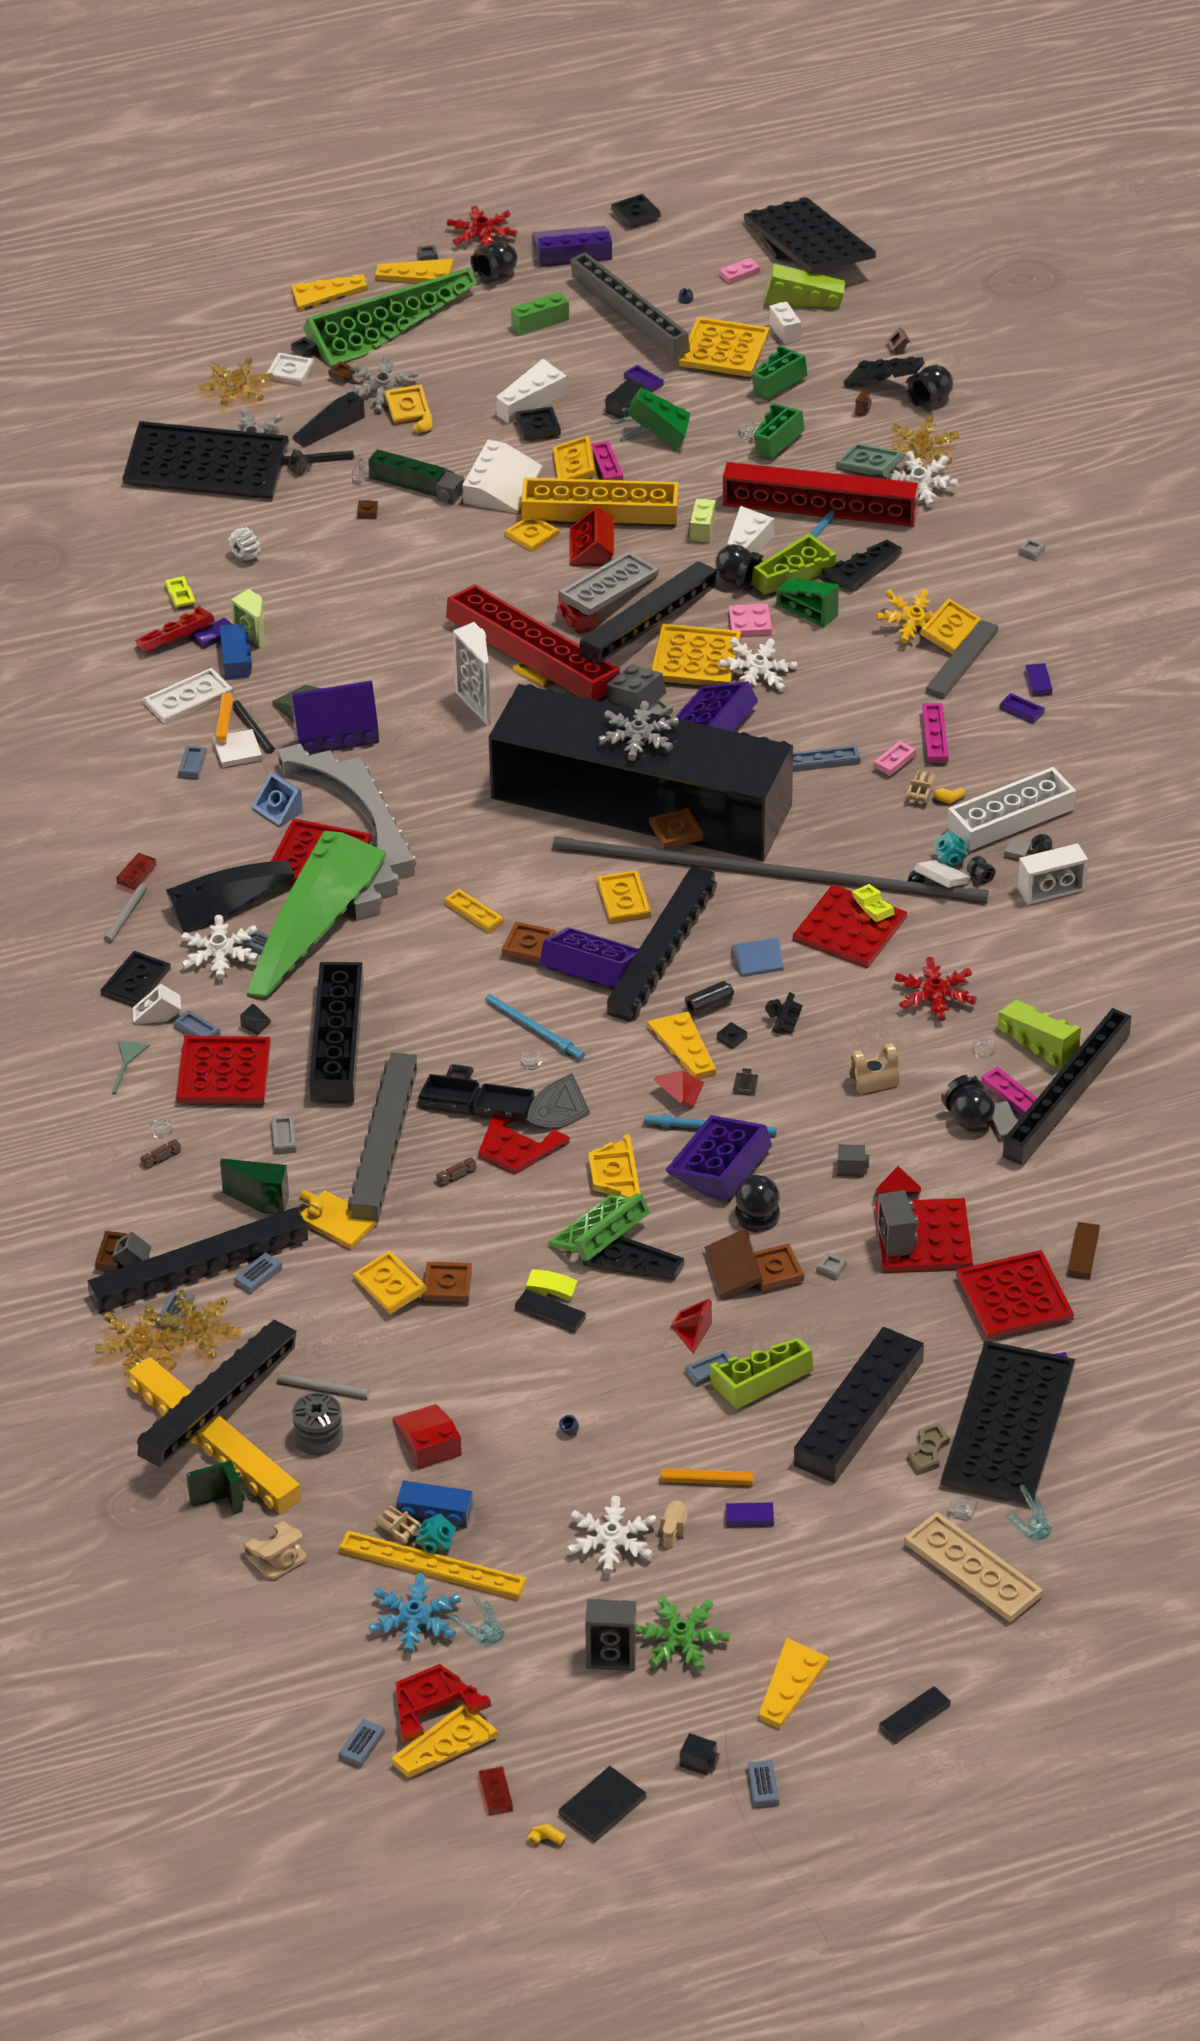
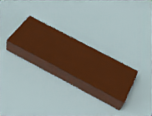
M1078 1222L1068 1276L1091 1278L1100 1225Z

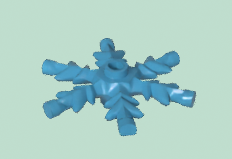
M422 1573L416 1575L415 1585H408L412 1592L408 1593V1596L413 1600H409L407 1603H403L402 1596L398 1599L394 1591H391L389 1595L384 1590L377 1588L374 1591V1596L383 1600L380 1602V1605L391 1606L389 1610L399 1609L400 1614L378 1617L377 1619L380 1622L368 1625L370 1633L373 1634L382 1628L387 1633L393 1625L397 1629L399 1623H406L408 1627L401 1631L405 1634L399 1640L401 1642L406 1641L404 1646L405 1653H413L414 1641L417 1643L421 1642L417 1633H422L418 1628H421L424 1624L427 1625V1631L432 1628L435 1636H439L441 1632L449 1639H453L456 1631L446 1627L450 1622L438 1621L440 1617L430 1618L429 1614L432 1611L441 1613L439 1609L451 1610L450 1604L460 1603V1596L456 1593L445 1599V1594H442L436 1602L432 1598L430 1604H424L421 1600L428 1596L424 1593L430 1586H423L425 1575Z

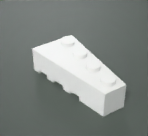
M542 359L496 397L497 416L509 424L516 420L515 412L538 409L566 395L567 376Z

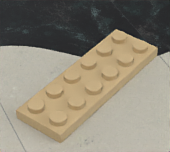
M935 1512L904 1537L905 1545L1009 1622H1012L1043 1596L1042 1588L938 1512Z

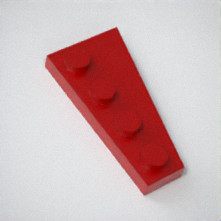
M198 606L194 608V613L190 615L185 613L179 616L180 620L178 622L164 624L163 630L155 629L136 639L137 648L143 652L154 651L159 645L170 644L180 636L186 637L191 635L194 630L209 627L211 623L215 622L214 616Z

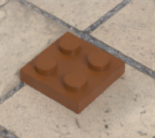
M689 808L649 818V824L664 850L703 840V832Z
M515 921L502 947V955L539 963L544 939L556 934V930Z
M789 1243L754 1252L763 1278V1282L758 1284L761 1291L804 1281L805 1274Z
M427 1262L424 1282L427 1291L423 1293V1301L469 1303L472 1263Z

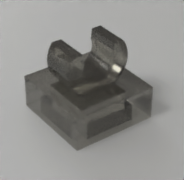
M293 450L286 466L296 476H302L304 471H310L312 463H308L309 459L300 450Z
M743 1068L742 1073L737 1072L733 1094L755 1096L758 1075L751 1074L752 1070Z

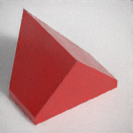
M684 1071L658 1075L653 1079L680 1104L690 1109L694 1107L704 1084L703 1081Z
M897 1166L875 1189V1194L903 1190L906 1191V1194L921 1193V1187L905 1171Z
M707 1299L680 1310L670 1325L692 1354L695 1353L712 1324V1301Z

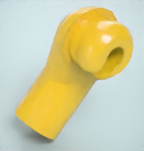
M430 413L423 414V420L418 421V424L414 425L413 428L417 434L428 432L432 429L433 423Z
M961 787L954 791L939 788L934 791L933 795L940 802L952 804L965 797V791Z
M305 1190L300 1193L299 1200L311 1205L308 1208V1212L318 1216L324 1208L321 1198Z
M543 1824L533 1827L529 1831L527 1839L532 1845H538L540 1841L550 1839L560 1846L566 1835L549 1824Z

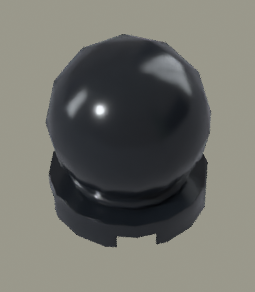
M505 241L491 242L486 247L474 250V255L470 257L472 270L474 273L477 272L481 277L480 281L484 284L493 283L498 277L507 276L514 270L517 264V253L514 247Z
M935 364L924 367L920 373L911 375L906 380V383H908L906 394L914 406L917 407L919 405L923 410H927L935 406L937 401L946 399L953 389L954 381L951 372L944 366Z
M731 544L719 551L715 560V568L723 580L736 583L739 588L750 591L754 588L751 584L753 569L763 562L762 558L764 556L757 552L750 553L744 546Z
M967 1074L962 1075L948 1084L949 1089L945 1094L942 1093L941 1102L952 1113L957 1124L964 1129L975 1131L984 1128L992 1121L995 1113V1103L990 1094L983 1089V1084L977 1076L968 1077Z
M752 1175L744 1179L739 1184L735 1194L737 1203L735 1216L739 1226L752 1232H758V1229L767 1227L768 1230L772 1229L780 1219L778 1205L780 1194L776 1183L764 1175Z

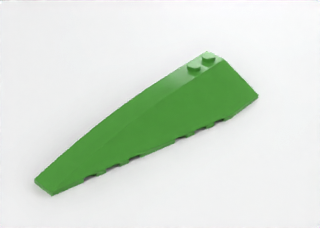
M469 267L308 317L303 330L307 338L317 345V352L330 367H333L339 361L345 363L365 356L369 351L383 345L474 287L477 282Z
M323 832L275 921L248 987V996L267 998L282 982V976L287 972H291L295 967L294 963L298 958H303L308 953V947L311 944L315 945L335 923L334 919L347 910V904L359 897V891L362 888L369 886L386 856L385 851L342 832Z

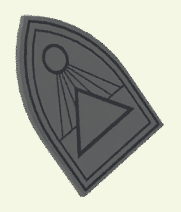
M573 1073L548 1084L538 1092L529 1107L526 1121L537 1126L552 1128L564 1126L590 1113Z

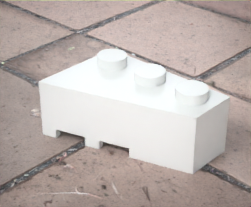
M740 506L727 545H741L747 548L750 553H759L774 537V518Z

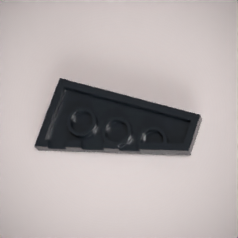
M620 1236L588 1261L583 1260V1265L675 1279L684 1265V1258Z

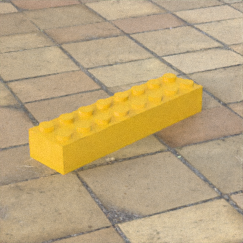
M524 478L521 500L522 519L577 522L598 505L614 518V523L677 525L678 482Z

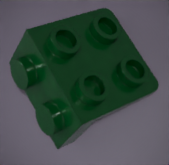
M231 1460L187 1473L186 1479L191 1506L228 1497L234 1514L243 1512L242 1502L245 1501V1495L240 1486H243L244 1483L241 1473L235 1471Z

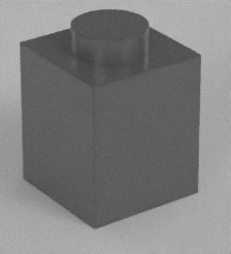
M446 472L436 484L437 500L454 505L463 494L464 476Z
M838 1144L837 1176L864 1177V1168H869V1154H865V1145Z
M130 1232L117 1240L112 1257L127 1267L149 1259L152 1247L136 1234Z

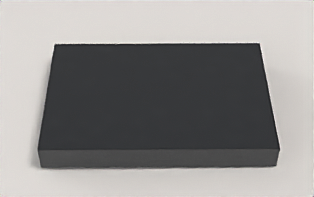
M133 951L101 988V995L134 1007L154 990L170 971L171 965L168 962Z
M609 1766L558 1809L559 1816L596 1842L645 1800L646 1792L612 1766Z

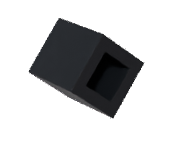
M689 1733L680 1750V1767L707 1776L711 1768L716 1767L719 1760L717 1742Z

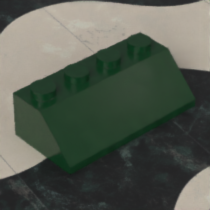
M376 449L368 459L369 478L437 497L436 484L446 472L455 474V472L437 465Z

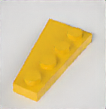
M453 259L378 264L375 280L418 284L450 274L454 262Z
M363 274L292 285V293L299 312L305 311V307L311 305L313 308L320 306V302L336 301L339 296L349 297L367 291V283Z
M689 1012L647 1021V1028L651 1032L654 1031L657 1034V1039L669 1047V1052L680 1059V1064L690 1075L698 1079L716 1075L715 1065Z
M786 1638L759 1713V1720L781 1730L829 1664V1657Z
M462 1704L426 1731L424 1735L418 1737L391 1758L392 1765L406 1777L410 1778L497 1738L498 1730L477 1713L471 1715L465 1704Z

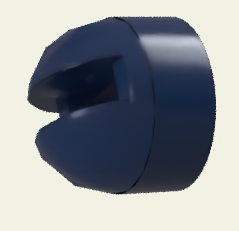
M681 289L679 301L683 304L691 303L693 301L692 290Z
M913 870L910 872L907 881L924 883L925 876Z
M566 1415L560 1419L559 1427L564 1434L572 1436L579 1430V1423L573 1415Z

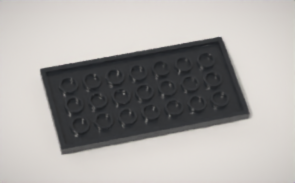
M802 197L796 201H786L780 205H770L764 209H754L744 213L745 222L810 274L876 258V251L809 198Z
M139 421L123 474V483L273 498L289 441L288 435Z
M985 1340L941 1478V1485L1034 1505L1074 1370L1075 1359Z

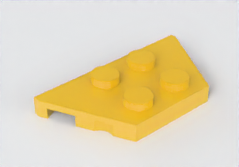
M630 1134L624 1135L623 1140L616 1144L610 1142L602 1148L588 1153L594 1191L631 1198L636 1193L641 1194Z

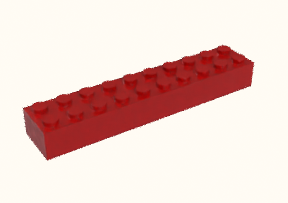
M726 462L723 474V506L737 508L742 506L748 509L825 517L832 509H836L833 516L837 519L914 527L918 512V482Z
M476 584L447 598V619L461 627L474 622L485 631L486 642L581 698L589 697L596 701L608 695L606 684L620 674V669L606 660L597 665L580 657V647L577 643Z

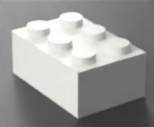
M1078 843L1019 858L1018 890L1026 904L1030 905L1085 891L1088 859Z

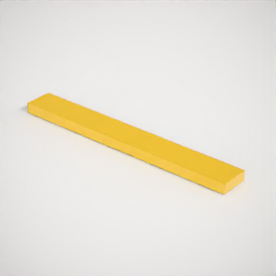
M348 1530L339 1546V1553L416 1574L422 1573L427 1577L519 1601L527 1584V1578L435 1553L430 1554L420 1549Z

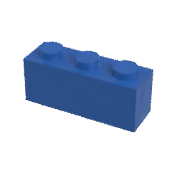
M243 624L220 626L225 679L249 677V669H252V658L247 657L251 656L250 644H246L249 643L248 631L244 632Z
M403 1480L396 1505L397 1510L403 1514L407 1511L409 1516L415 1520L425 1521L440 1513L452 1525L467 1528L473 1508V1497L470 1490Z

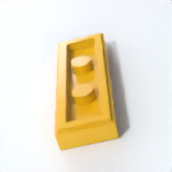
M460 889L444 898L446 906L487 933H491L504 923L502 916Z

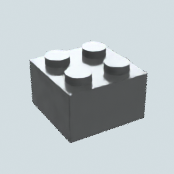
M632 664L606 684L610 703L622 707L629 706L632 709L640 710L642 701H647L650 707L666 694L661 672Z
M905 1190L879 1194L878 1228L887 1258L914 1254V1245L918 1244L917 1232L915 1231L919 1227L917 1215L912 1213L913 1202L912 1199H908Z

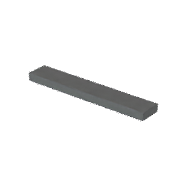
M980 620L926 686V693L944 699L998 632V625Z

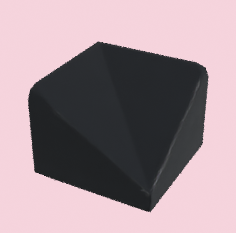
M251 1004L240 1015L241 1027L257 1035L271 1023V1020L255 1004Z

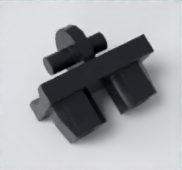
M789 992L783 1004L780 1003L779 999L770 1000L766 1003L765 1010L769 1017H777L772 1029L773 1032L778 1034L780 1028L791 1033L794 1029L797 1019L790 1016L797 1018L803 1005L793 1001L795 994Z

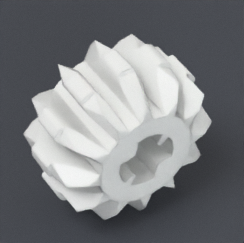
M247 527L236 529L228 538L232 552L241 561L251 560L261 551L257 536L254 535L253 530L250 531Z

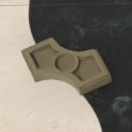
M940 1423L919 1429L920 1443L908 1453V1460L918 1475L939 1468L940 1462L937 1455L944 1446L950 1443V1438Z

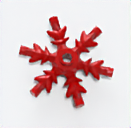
M471 206L473 213L468 215L472 217L473 223H469L468 220L464 222L461 219H458V221L447 219L446 223L447 226H454V229H471L458 234V238L453 239L455 246H458L463 241L468 243L470 238L474 239V236H477L478 240H481L480 245L485 244L486 247L491 242H495L490 233H495L496 236L500 234L502 237H506V235L511 237L517 236V230H509L510 227H493L507 221L505 218L511 216L508 210L504 211L501 215L496 213L494 218L490 217L489 220L483 216L484 211L479 212L478 206Z
M927 957V967H922L924 972L927 973L924 974L928 978L926 982H922L920 977L916 979L912 974H909L908 977L900 973L895 975V981L905 982L902 986H913L912 989H923L922 992L915 991L913 992L914 995L905 996L908 1000H903L899 1003L903 1010L912 1004L917 1007L920 1001L924 1003L925 998H927L931 1002L930 1005H933L930 1011H936L937 1020L944 1021L946 1019L944 1011H949V1008L945 1005L948 1003L944 1000L945 996H949L951 1001L955 998L960 1004H963V1001L972 1005L976 1004L977 997L968 996V991H959L958 988L949 989V986H958L957 983H965L967 981L965 977L972 975L970 968L964 969L959 974L957 971H954L951 977L947 975L946 980L940 978L942 973H938L941 966H935L934 958Z

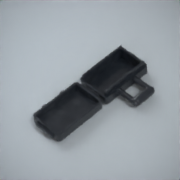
M451 1064L446 1076L429 1074L418 1096L419 1105L422 1107L469 1113L473 1108L474 1113L524 1120L535 1098V1093L532 1089L487 1083L483 1084L480 1088L477 1080L470 1079L474 1072L471 1066ZM453 1073L465 1074L464 1078L451 1076Z

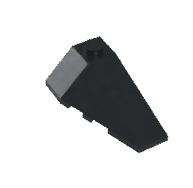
M353 391L335 399L293 435V439L305 448L364 419V399Z

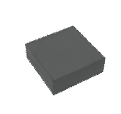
M435 245L417 247L419 261L438 260Z

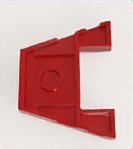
M492 1116L478 1154L480 1159L516 1175L537 1163L538 1159L545 1154L548 1156L553 1154L559 1146H567L570 1143V1137L552 1129L539 1143L506 1128L513 1118Z
M441 1664L395 1682L401 1736L404 1743L424 1735L423 1727L417 1717L426 1715L443 1706H448L455 1701L461 1699L471 1715L491 1707V1701L487 1695L482 1696L472 1685L467 1686L461 1681L459 1676Z

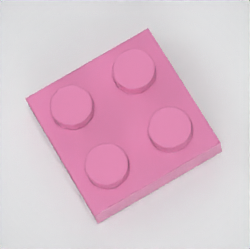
M768 604L729 606L731 630L741 631V637L772 635Z

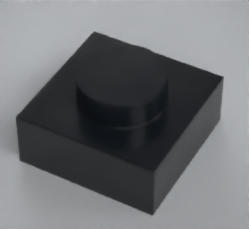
M303 337L291 343V350L301 357H306L317 351V345L307 337Z
M732 1022L717 1033V1040L732 1049L747 1039V1031Z

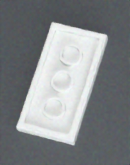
M210 668L144 697L143 702L165 725L221 700L223 693L228 694L230 692L233 694V688L213 668Z

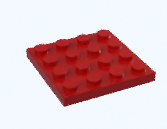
M293 818L271 861L287 860L295 877L286 882L294 884L324 831L342 832L367 844H370L372 835L370 833Z
M832 884L793 933V941L869 968L906 920L907 911L894 907V915L876 922L860 907L853 897L852 891Z
M184 1036L177 1103L265 1104L271 1037Z
M965 1198L912 1200V1213L917 1215L919 1227L915 1229L918 1244L914 1245V1254L888 1258L878 1228V1201H875L882 1273L945 1271L973 1266Z
M1042 1250L956 1269V1277L987 1340L1074 1319V1312Z

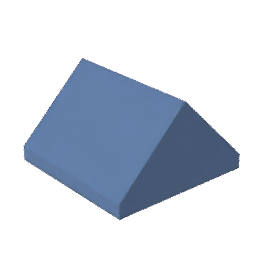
M270 771L251 807L277 825L283 826L303 813L302 793L300 789L273 771Z
M779 937L732 945L742 977L783 970Z

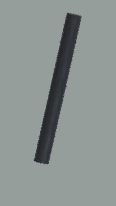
M350 450L284 456L282 464L354 458V452Z
M234 701L233 707L248 727L253 729L254 735L266 751L273 753L275 750L274 746L240 701Z

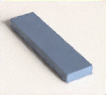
M857 745L793 752V772L860 764L861 758Z

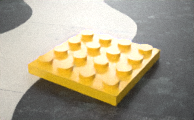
M697 317L689 335L690 352L679 358V366L752 377V373L768 339L770 328Z
M662 624L652 670L661 672L664 682L699 686L731 683L734 670H730V667H718L719 659L728 661V657L737 658L738 653L733 651L735 647L730 644V640L736 637L740 642L741 631Z

